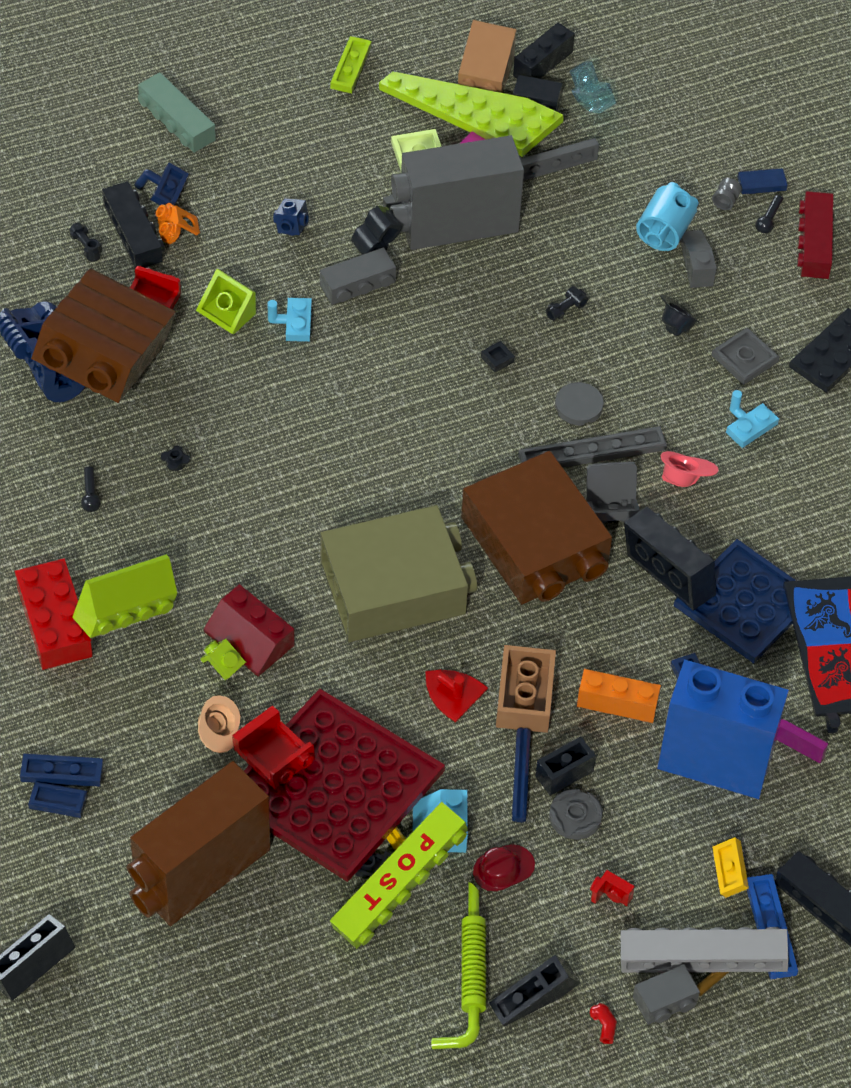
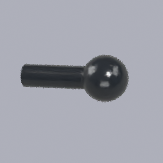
M775 195L765 215L757 219L755 223L757 231L769 233L773 230V218L783 201V197Z
M89 466L84 468L85 495L81 499V506L87 512H94L100 508L101 500L95 494L94 468Z

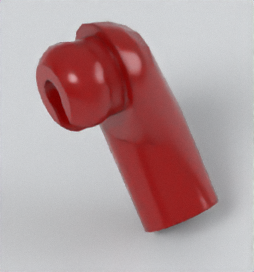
M603 1003L593 1005L590 1008V1017L594 1020H599L602 1024L600 1042L612 1044L617 1020L607 1005Z

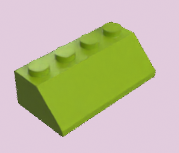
M166 554L86 580L73 619L90 638L98 635H105L119 628H126L133 623L146 621L151 617L168 613L173 608V603L177 596L170 558Z

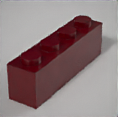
M806 191L804 200L799 202L798 214H802V218H799L798 231L802 232V235L798 237L797 249H801V253H798L797 267H801V277L829 279L832 266L833 194Z

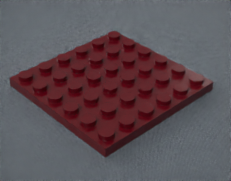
M319 688L286 724L305 744L311 742L314 745L315 759L312 764L305 769L302 768L293 775L289 782L281 784L276 789L250 765H248L244 772L269 796L270 833L346 882H349L445 772V765Z

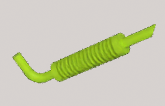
M468 882V916L464 917L461 922V1009L468 1013V1029L465 1034L458 1037L432 1038V1049L464 1048L472 1044L478 1037L480 1030L479 1013L486 1010V920L479 916V890L470 882Z

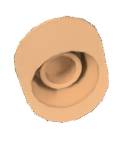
M221 695L211 697L204 704L198 718V733L201 741L210 750L217 753H225L233 748L232 735L238 731L240 725V713L236 704L228 697Z

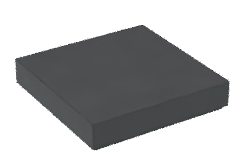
M748 328L713 349L711 354L743 385L778 363L780 358Z

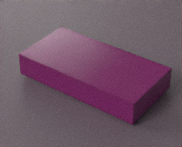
M785 719L781 720L776 740L821 763L825 757L828 743Z

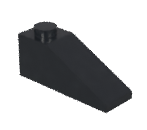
M554 955L489 1002L501 1024L506 1026L560 999L581 983L568 962Z

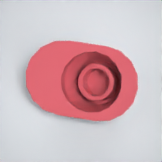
M671 451L663 452L660 455L661 460L664 462L662 479L676 486H691L697 482L700 476H713L719 471L718 467L708 460L689 457Z

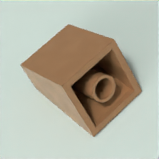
M473 20L459 70L458 84L503 93L514 63L517 29Z

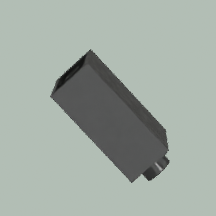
M512 135L402 153L401 173L391 175L393 197L395 202H400V204L390 206V211L402 225L400 233L405 232L410 250L519 232L524 168Z

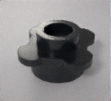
M178 445L168 452L161 453V460L165 461L167 468L172 471H179L184 468L185 464L190 462V457L185 455L183 448Z

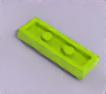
M350 36L330 82V89L352 94L370 52V40Z

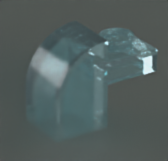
M585 61L570 70L575 88L571 91L577 102L587 111L600 114L616 104L610 83L598 81L592 61Z

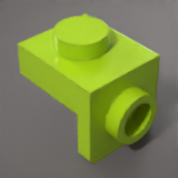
M227 639L218 643L216 640L211 642L204 649L206 654L200 658L203 663L209 661L224 680L229 679L246 663Z

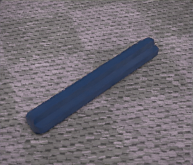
M518 728L516 733L512 821L524 823L527 816L531 737L529 728Z

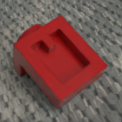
M606 870L602 877L597 876L590 887L592 891L591 902L596 904L603 893H605L613 902L628 906L633 899L635 886Z

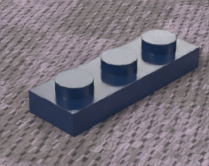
M23 754L20 780L21 782L35 783L36 781L47 784L101 787L103 758Z

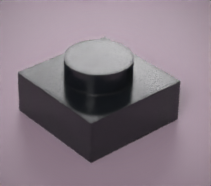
M501 341L481 351V358L494 372L514 363L515 356Z

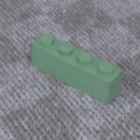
M160 72L138 84V100L143 107H147L157 120L166 125L167 130L170 133H174L185 147H188L195 153L216 140L215 124Z

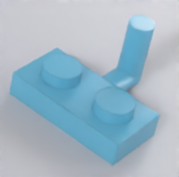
M288 298L287 314H277V302L275 300L268 301V321L272 324H286V341L310 342L312 298Z
M735 390L732 393L730 412L738 420L727 426L726 433L743 448L778 425L779 418L763 403L749 413H746L740 408L742 392Z

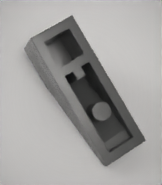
M702 230L685 231L680 244L690 288L713 286L716 264L712 248Z

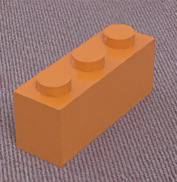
M584 669L577 707L653 723L661 685Z

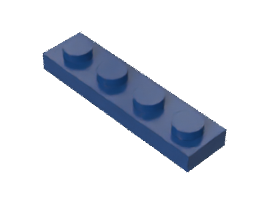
M773 874L748 877L749 889H747L757 929H766L768 927L787 929ZM788 930V972H768L770 979L797 976L798 968Z

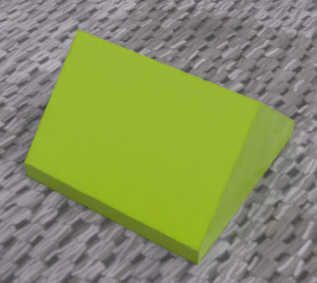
M216 269L196 311L231 334H235L256 314V295L254 291L220 269Z

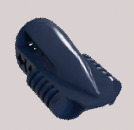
M42 301L31 308L11 311L9 308H4L0 312V334L15 356L19 359H24L46 398L53 402H65L80 394L85 386L31 359L42 325L57 306L53 303Z

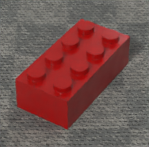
M65 558L16 570L17 589L42 670L93 657L90 637L73 619L78 599Z

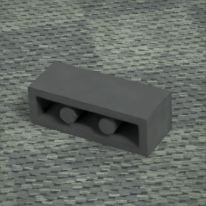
M384 247L320 270V287L331 305L345 302L350 298L367 294L370 291L387 287L396 282V266Z

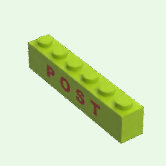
M441 801L331 918L330 923L332 927L356 949L361 944L363 946L366 945L374 936L373 931L380 924L384 925L390 920L393 915L392 911L399 904L403 905L407 902L414 887L417 884L422 885L430 876L429 871L436 864L439 866L446 860L449 855L448 851L454 845L458 846L463 842L468 831L466 822Z

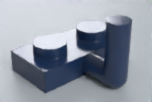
M169 162L161 176L146 169L134 185L137 189H142L150 180L157 184L150 200L158 205H165L167 203L175 205L189 174Z

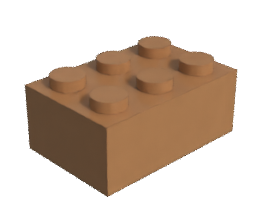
M504 645L496 719L497 728L516 730L518 728H529L530 731L548 733L556 650Z

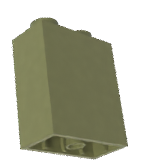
M438 505L320 532V561L348 642L466 614L467 593L477 591L476 575L470 562L459 563L455 553L462 550L459 529L455 522L444 524Z

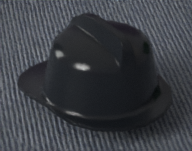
M662 294L660 296L666 304L662 321L665 323L666 330L675 336H679L681 333H688L695 323L699 322L680 303Z

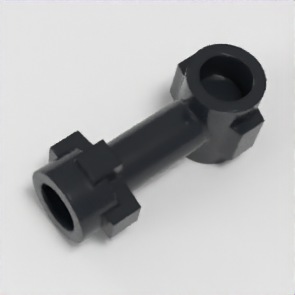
M79 222L73 224L69 229L71 238L73 240L77 239L85 247L83 250L87 260L91 262L98 261L101 257L102 245L98 240L90 239L87 236L89 232L86 226Z
M575 286L570 287L565 294V300L559 304L552 302L548 305L546 315L550 320L555 321L556 319L563 318L564 311L573 305L578 309L583 308L588 302L587 294Z

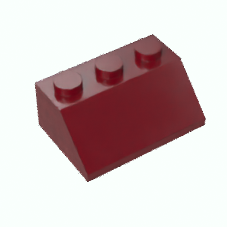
M240 584L220 600L204 627V632L213 640H216L217 643L227 639L246 661L244 665L258 677L295 646L294 628Z

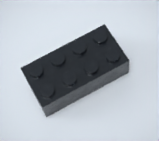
M645 507L624 521L627 556L694 611L716 595L714 559L708 553L701 551L692 540L686 539L675 526H670L664 521L659 513H654L650 508Z

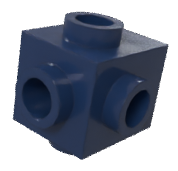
M283 199L273 215L278 233L291 236L301 234L309 222L306 200Z

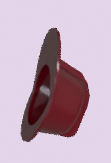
M510 844L494 847L477 859L473 867V876L475 882L481 888L497 892L529 878L535 869V860L528 849L520 845Z

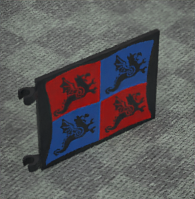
M851 576L784 582L783 586L815 717L825 716L827 732L837 733L838 727L841 724L838 715L851 714Z

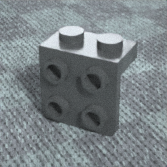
M635 462L596 463L587 466L586 501L602 523L608 521L624 522L640 511L636 500L637 466Z

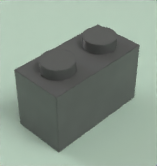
M681 965L636 984L633 999L649 1025L653 1022L662 1023L668 1020L672 1014L679 1011L682 1013L690 1011L696 1006L700 991L685 965Z

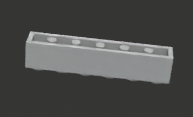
M715 927L710 930H697L695 928H684L683 930H669L667 928L641 930L639 928H630L628 930H621L622 973L667 972L685 965L688 972H788L787 929H780L778 927H768L766 929L741 927L737 930H725L724 928Z

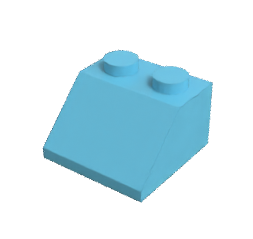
M440 789L421 798L413 807V831L441 801L463 819L467 825V790ZM468 831L463 842L458 846L454 845L448 852L466 853Z

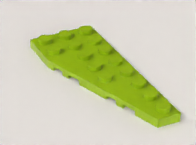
M391 72L379 82V90L470 133L474 132L484 139L512 135L518 154L522 157L563 123V114L524 97L399 72Z

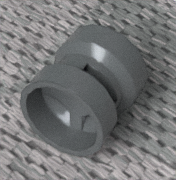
M731 178L722 179L718 190L715 191L712 197L713 204L721 210L732 209L736 198H738L742 191L741 185Z

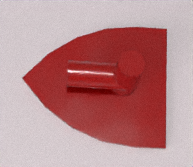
M452 670L425 671L426 687L431 700L444 715L455 723L488 690V687L464 673Z

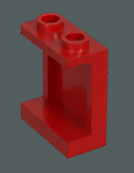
M141 266L135 268V279L130 288L173 310L181 295L180 279Z
M273 705L232 735L234 750L274 789L281 784L289 782L294 774L302 768L309 767L315 759L314 745L311 742L305 744L280 720V712Z

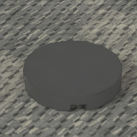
M582 382L563 386L557 392L555 399V408L560 418L569 424L578 426L585 425V423L590 421L591 423L595 422L601 416L604 405L602 394L598 389Z
M571 789L561 792L554 798L550 806L549 819L551 826L558 834L568 839L580 840L596 833L601 825L603 811L600 802L594 795L588 792L586 794L579 789Z

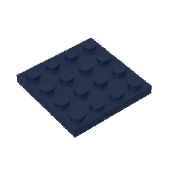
M736 539L714 561L716 595L694 611L678 597L674 600V607L754 664L793 624L783 583L796 580Z

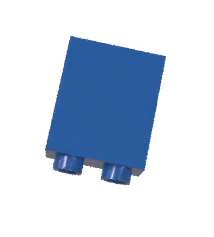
M684 659L669 705L657 769L759 799L773 755L789 690Z

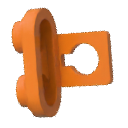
M171 203L160 205L157 208L156 217H158L159 234L163 242L167 244L174 243L180 235L181 227L195 235L200 233L198 219L195 215ZM183 218H188L192 222L193 227L190 226Z

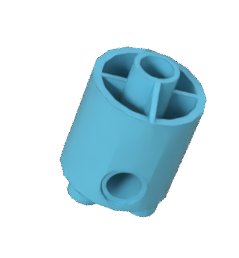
M674 182L658 188L636 224L639 237L654 249L660 251L675 249L697 212L698 200Z

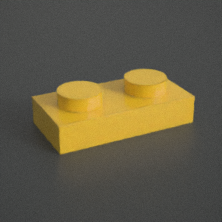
M734 837L713 846L720 894L727 898L749 889L741 841Z

